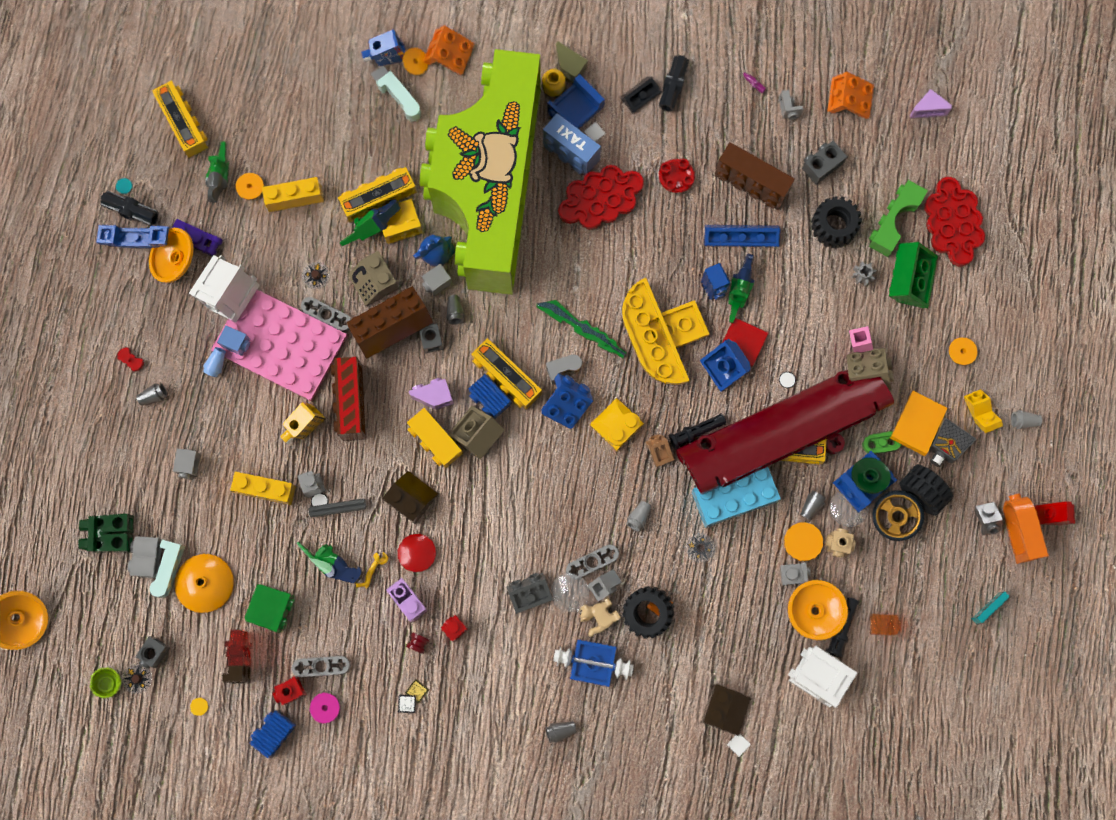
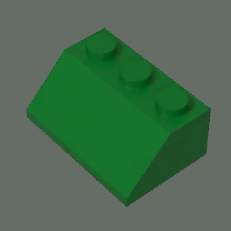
M920 242L899 243L892 282L889 288V297L898 303L928 309L938 255Z

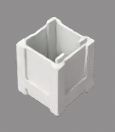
M213 255L189 294L210 311L236 323L260 284L256 282L257 278L254 275L250 277L244 272L245 268L241 264L238 267L226 262V259L221 255L219 257Z
M814 646V648L809 647L808 650L804 648L800 654L803 658L795 670H790L788 674L790 679L788 681L824 705L837 708L857 672L817 646Z

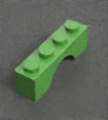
M910 180L905 185L901 184L896 192L899 196L896 200H891L887 207L890 211L887 216L883 214L878 224L881 226L878 231L874 229L869 237L871 243L868 247L889 257L901 238L895 227V217L902 212H915L928 190Z

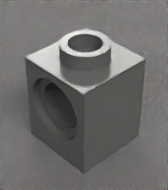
M432 323L419 330L425 354L444 350L438 324ZM433 333L436 335L435 339L427 340L426 336Z
M149 636L135 657L140 660L139 664L147 669L150 667L157 668L171 647L157 638ZM153 648L156 654L153 659H150L148 652Z

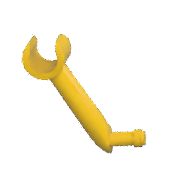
M384 552L381 558L378 553L373 555L374 562L366 573L365 582L356 583L357 588L365 587L367 589L370 586L372 575L378 564L383 565L388 561V556Z

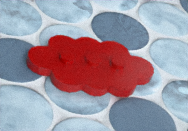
M615 165L605 166L600 173L594 171L587 173L583 181L575 180L567 186V199L561 202L558 208L559 218L567 224L579 221L582 227L589 230L596 229L602 222H614L619 214H629L634 210L636 205L635 195L641 192L644 185L642 175L636 171L623 173Z
M944 177L937 183L935 187L936 193L931 194L924 203L925 212L930 216L926 222V227L933 234L931 245L934 250L939 253H948L952 264L963 267L972 261L974 249L979 248L985 241V233L980 227L983 222V216L976 209L978 205L976 194L970 190H961L960 183L955 178Z

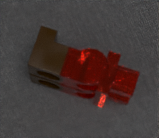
M230 630V641H225L228 674H222V682L230 684L250 683L251 652L249 649H253V643L248 642L247 631Z

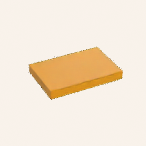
M912 391L890 439L926 456L947 408Z

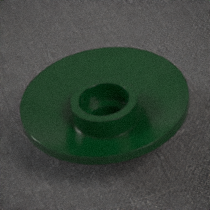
M863 458L854 464L851 478L861 491L877 494L888 487L891 474L888 467L882 461L875 458Z

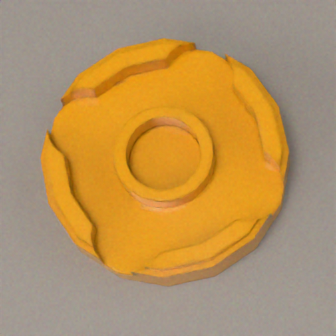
M799 522L792 525L784 536V548L787 554L798 561L814 559L823 547L821 532L814 525L807 522Z

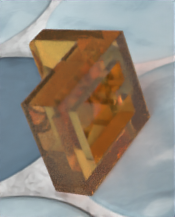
M870 614V634L898 635V632L901 630V620H898V615Z

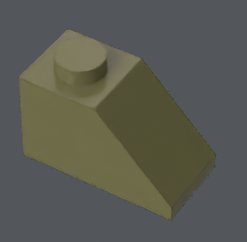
M559 41L556 43L559 70L564 74L566 82L574 84V79L579 74L582 76L588 69V60Z

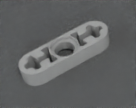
M307 297L302 301L301 309L305 314L342 332L350 330L346 325L341 327L340 323L335 320L336 317L340 321H344V319H346V322L351 320L347 314L312 297ZM313 303V306L318 309V313L311 308L308 311L306 305ZM325 310L332 312L331 318L327 320L322 318V313Z
M606 545L569 563L566 567V574L570 579L578 580L615 562L619 556V551L614 545ZM607 549L610 551L614 550L613 559L606 557L603 559L605 563L601 564V559L597 553L601 552V556L607 553ZM589 557H595L598 560V565L595 568H590L587 565ZM583 561L584 567L588 570L587 572H584L583 569L579 570L577 576L569 573L571 566L578 568L581 566L579 563Z
M344 656L298 659L292 665V672L297 677L339 675L347 673L350 670L351 663ZM341 659L343 663H346L343 671H340L338 667L332 668L333 672H330L331 663L329 660H333L332 664H338ZM310 661H313L312 674H310L311 669L303 670V674L297 670L301 662L304 666H311ZM319 661H324L327 664V668L324 672L320 673L316 669V664Z

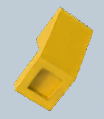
M981 389L964 396V400L975 423L984 433L1003 427L1002 420L992 411L991 398Z

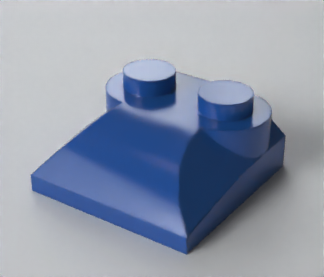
M730 339L725 340L700 360L720 392L742 376L748 374L751 368L750 362L738 344Z

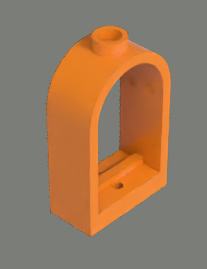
M1021 494L1008 496L1009 500L1004 502L1003 513L1016 563H1024L1049 556L1032 501L1028 497H1021Z

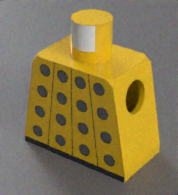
M302 402L284 421L283 426L287 430L280 437L287 444L294 438L304 439L326 418L314 405Z

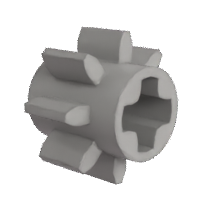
M862 261L860 267L855 265L853 270L856 273L852 275V278L857 280L856 284L864 283L867 286L868 280L874 281L875 277L872 275L875 274L876 270L872 269V263L864 264Z

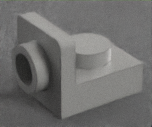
M789 90L781 92L779 103L782 118L797 119L804 110L803 106L794 107L793 96H790Z
M806 562L780 565L782 586L803 584L811 578L810 568L806 566Z

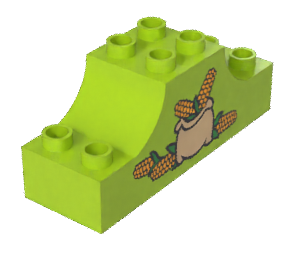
M495 49L493 63H483L481 85H484V92L482 98L462 112L451 115H439L437 128H427L425 150L429 151V164L422 163L420 186L424 187V200H431L434 213L452 219L468 236L467 243L457 242L455 251V265H458L457 274L466 278L468 290L513 295L541 92L540 54Z

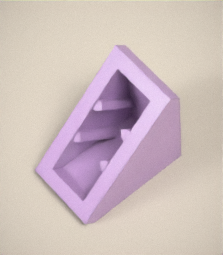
M930 89L914 107L910 118L947 116L952 107L951 104Z

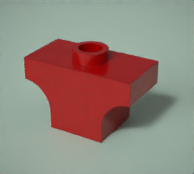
M1064 501L1035 505L1040 525L1060 526L1075 524L1074 504L1072 502Z

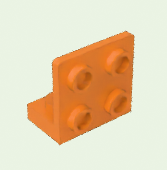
M444 25L435 30L423 62L428 65L438 62L453 72L462 75L473 50L474 42Z
M849 72L833 77L827 111L834 114L846 109L865 119L869 118L874 85Z

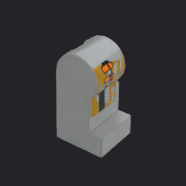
M575 354L546 363V369L552 384H555L554 378L558 373L562 375L568 373L577 374L582 368V360Z

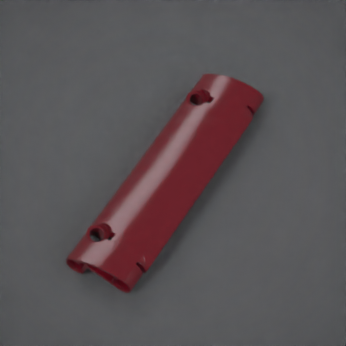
M848 370L840 371L831 378L720 430L701 436L698 440L677 449L676 454L681 464L686 465L699 492L703 495L718 488V484L721 487L728 486L876 415V411L878 412L893 405L894 398L881 377L850 381ZM838 379H844L847 384L839 383ZM703 442H707L710 444L711 447L709 449H704L701 447L700 444Z

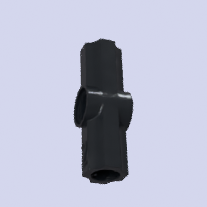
M674 56L670 71L666 75L663 86L664 91L659 102V108L663 111L674 112L689 65V59L685 56Z
M108 190L101 196V206L117 212L128 220H137L149 226H153L158 220L159 212L157 210L144 206L129 196L122 197Z

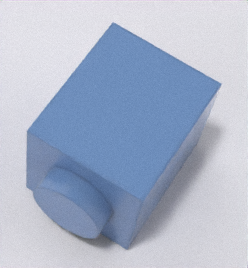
M225 325L217 343L221 347L242 356L250 346V338L245 333Z

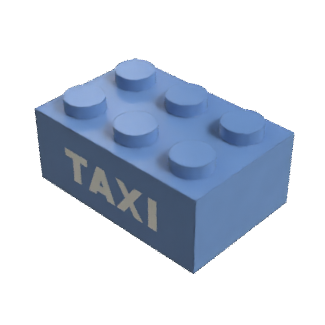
M558 113L544 127V147L549 152H555L562 162H568L572 165L577 173L586 175L600 161L601 146Z

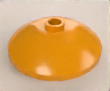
M180 228L169 229L167 245L151 249L149 268L156 280L163 283H171L181 278L189 269L193 259L194 248L192 238L185 230Z
M200 554L189 558L181 565L175 577L177 598L187 609L198 613H209L221 608L229 600L234 588V577L229 565L223 559L211 554ZM203 579L204 584L199 586L198 581Z
M822 580L805 582L798 586L789 598L787 609L789 620L794 629L808 639L825 640L840 632L845 625L848 615L846 600L841 591L829 582ZM813 607L818 609L817 615L812 613Z
M10 591L0 595V647L9 650H20L35 644L43 636L48 625V613L44 603L36 595L27 591ZM18 614L19 619L13 620L12 616Z

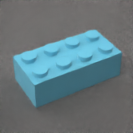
M768 467L728 486L721 487L718 484V488L703 495L697 487L691 491L705 528L774 504L780 500Z

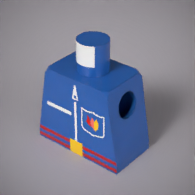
M394 29L369 39L370 49L361 51L364 62L374 59L378 66L401 62L406 52L404 43Z

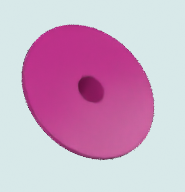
M321 693L312 699L310 714L317 722L329 723L338 716L340 705L334 695Z

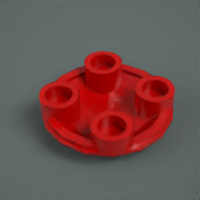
M685 158L671 159L662 163L658 173L661 185L673 193H682L688 190L695 180V171Z
M411 534L405 537L397 550L400 564L411 572L428 570L436 557V547L433 541L422 534Z

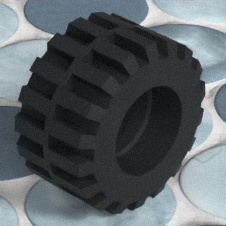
M834 196L832 200L827 198L816 209L811 221V230H815L813 235L814 237H819L817 240L819 243L823 241L826 247L830 244L831 248H836L837 245L840 248L845 244L848 245L854 239L861 227L862 218H859L861 212L857 211L858 206L856 204L852 205L850 199L845 201V197L838 199L837 196ZM830 215L841 217L846 224V228L841 230L832 228L827 222V217Z
M915 465L899 482L902 491L914 495L920 501L924 512L933 516H937L954 497L947 483L934 471L922 465Z
M646 586L636 590L626 599V603L623 605L624 612L622 617H625V626L628 625V630L635 632V636H643L644 639L651 637V639L656 638V636L663 634L672 624L675 611H673L674 604L671 603L670 596L667 597L665 591H660L657 587L650 588V586ZM650 601L658 607L660 616L655 623H646L639 617L638 606L640 603Z

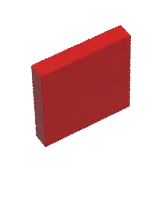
M735 318L733 323L730 324L722 343L728 339L736 342L750 362V366L753 367L768 332Z

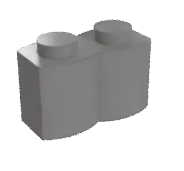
M135 536L134 541L130 545V551L133 553L132 560L128 562L130 576L156 578L160 567L162 552L160 544L162 539Z

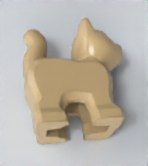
M608 597L593 606L582 605L580 607L579 616L581 622L590 621L595 617L598 624L597 627L589 630L588 635L590 637L605 631L614 622L621 619L617 611L614 610L612 614L607 611L612 606V602Z

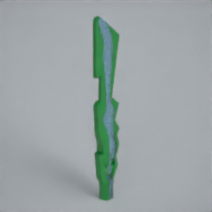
M557 300L536 304L538 309L559 323L565 321L574 327L575 333L587 340L596 342L598 347L609 353H614L622 359L626 356L627 352L619 348L614 339H610L605 332L599 331V328L591 327L587 320L578 321Z

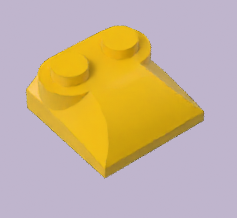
M617 398L590 423V426L616 451L644 425L639 416L631 412Z

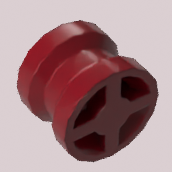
M840 434L826 439V452L828 454H838L845 446V440Z
M412 632L410 635L411 640L407 643L406 647L424 655L425 645L430 640Z

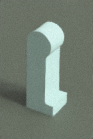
M391 71L376 81L381 93L383 94L388 91L404 110L405 116L409 121H416L420 118L419 104Z
M162 540L160 548L165 549L156 579L151 583L149 589L150 593L158 598H164L169 595L185 546Z

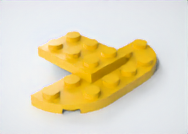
M641 279L630 288L622 307L623 323L638 360L647 374L659 382L671 385L688 383L690 380L676 348L709 336L698 306L694 300L661 313L647 279Z

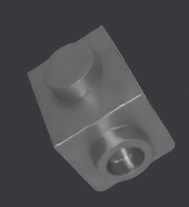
M995 502L975 506V512L982 525V535L1000 532L1003 519Z

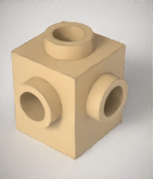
M837 528V531L834 530L830 535H827L825 544L828 546L827 552L833 553L832 556L839 558L849 555L855 549L856 541L853 540L854 534H849V531L846 529ZM840 539L845 540L844 546L839 543Z

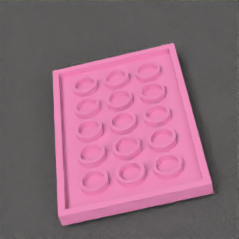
M257 290L237 322L235 323L228 319L225 324L245 333L250 338L248 350L241 356L221 347L217 343L221 335L220 333L211 351L213 352L215 347L224 349L226 351L225 359L312 402L348 335Z

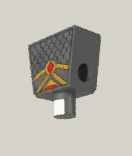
M944 418L929 449L935 453L930 462L937 467H941L944 461L953 463L975 442L976 438L947 418Z

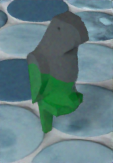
M221 142L218 156H209L208 158L210 167L205 177V184L209 188L208 202L217 203L220 193L228 185L229 161L226 159V142Z

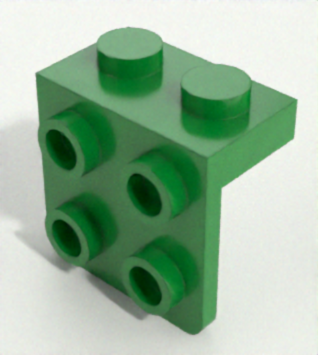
M258 584L244 619L246 622L281 633L286 628L287 616L289 611L293 609L295 596Z

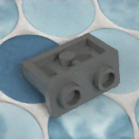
M543 573L531 574L527 579L515 580L506 586L516 614L553 600Z

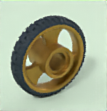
M890 491L882 495L875 503L872 512L873 523L877 531L887 539L893 541L908 540L914 537L922 528L924 510L920 501L914 495L906 491ZM891 498H905L912 503V506L908 509L902 505L894 506L891 503ZM880 510L888 512V520L892 524L888 530L880 522ZM901 511L904 514V518L900 521L895 520L893 513ZM908 517H916L917 522L910 531L902 534L900 526L907 522Z

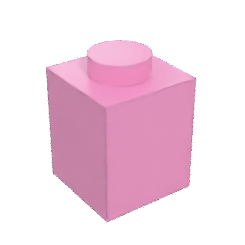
M868 326L849 330L854 352L861 353L873 350Z

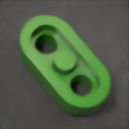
M890 431L867 436L862 442V447L867 454L870 451L874 454L896 451L901 444L894 440L893 445L888 444V439H890L893 432ZM869 442L874 443L875 448H870Z

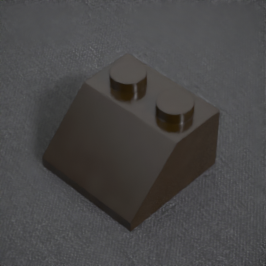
M407 471L391 486L382 499L412 523L416 524L439 493Z
M713 684L701 723L739 736L751 698L729 688Z

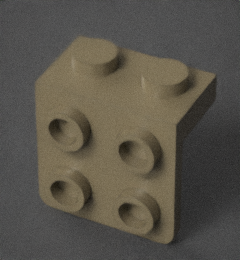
M885 348L861 353L854 352L847 355L850 381L881 377L888 389L891 390L890 382H894L893 372L890 370L892 369L891 358L886 357Z

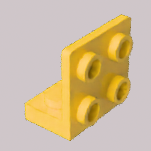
M412 199L399 202L401 209L390 218L388 227L383 230L387 245L423 233Z

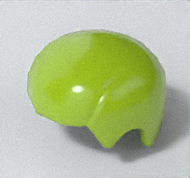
M99 668L91 676L90 689L97 697L103 699L113 697L121 687V677L112 668Z

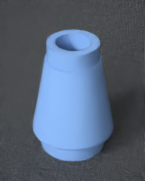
M215 347L203 365L204 373L212 377H218L221 374L226 353L224 349Z

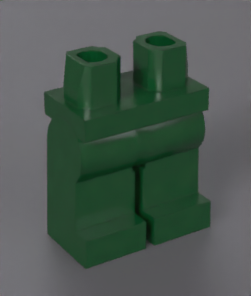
M127 513L88 516V519L79 521V530L82 532L88 531V538L79 539V549L92 553H132L130 545L134 536L128 533H134L133 515Z

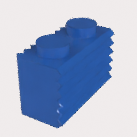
M721 263L705 269L701 283H703L702 286H704L710 300L714 298L719 300L726 296L725 293L729 288L730 281Z
M486 374L469 387L470 399L475 404L479 402L484 407L481 410L494 419L512 404L511 400Z
M280 711L269 712L263 720L265 722L261 729L257 728L250 737L252 741L249 744L268 759L272 758L297 726Z

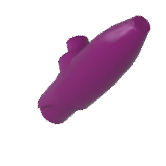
M745 72L743 73L745 79L760 93L763 94L766 91V88L753 76Z

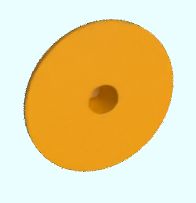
M419 48L408 49L403 55L405 69L413 75L423 74L428 68V64L423 62L426 54Z
M254 173L243 174L236 182V191L244 199L258 197L262 193V187H264L260 176Z
M960 337L950 344L949 355L955 363L968 365L976 359L977 347L972 340Z

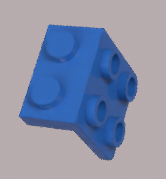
M558 373L554 378L557 389L543 406L541 412L544 416L563 426L573 428L591 405L593 398L588 386L582 383L578 384L570 376H563Z

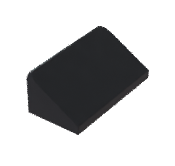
M648 76L620 96V99L634 113L660 94L661 90L654 78Z

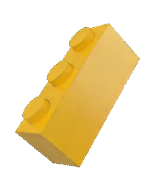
M318 177L262 187L264 204L269 212L324 202Z
M425 408L407 422L409 426L408 432L414 438L418 436L422 441L420 443L421 447L426 452L431 451L434 455L432 459L439 467L443 465L446 469L463 454L458 445Z
M235 471L230 491L239 495L292 505L296 486L284 481Z

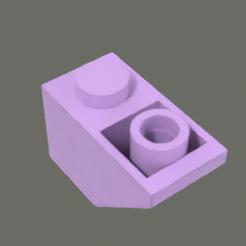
M437 378L430 381L431 384L425 386L423 384L416 385L409 391L412 399L434 410L454 404L445 379Z
M403 578L386 590L410 622L413 623L428 611Z

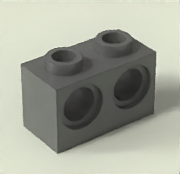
M833 140L829 144L824 143L821 145L816 154L813 155L811 153L804 159L802 170L817 185L843 165L848 156ZM830 153L834 158H829L826 154ZM817 164L820 169H815L812 165Z

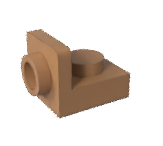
M654 435L645 442L656 467L674 460L669 443L663 435Z

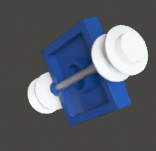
M577 640L575 655H572L570 648L566 652L562 651L561 646L559 650H555L553 661L557 662L556 666L559 663H564L565 668L570 665V661L573 663L570 677L572 680L609 687L612 671L615 670L617 678L620 675H625L626 680L628 676H632L633 665L630 664V660L627 663H623L622 658H620L617 663H614L616 647Z

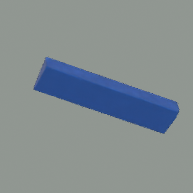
M704 225L705 246L779 247L780 227L778 225Z

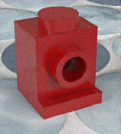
M456 615L451 616L440 627L453 643L468 630Z
M297 676L275 686V692H273L276 703L281 702V705H287L307 695ZM285 688L290 689V694L287 696L284 694Z

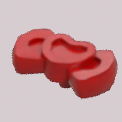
M128 347L122 348L117 354V359L127 364L133 372L143 368L144 360L136 358L135 355L131 354Z

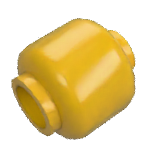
M557 69L547 70L542 77L543 91L549 96H558L563 93L565 89L564 74Z

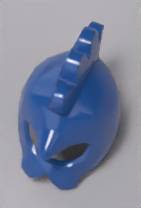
M438 235L426 237L422 241L418 252L413 255L414 258H421L430 266L445 265L455 253V247L451 242L452 237H441Z

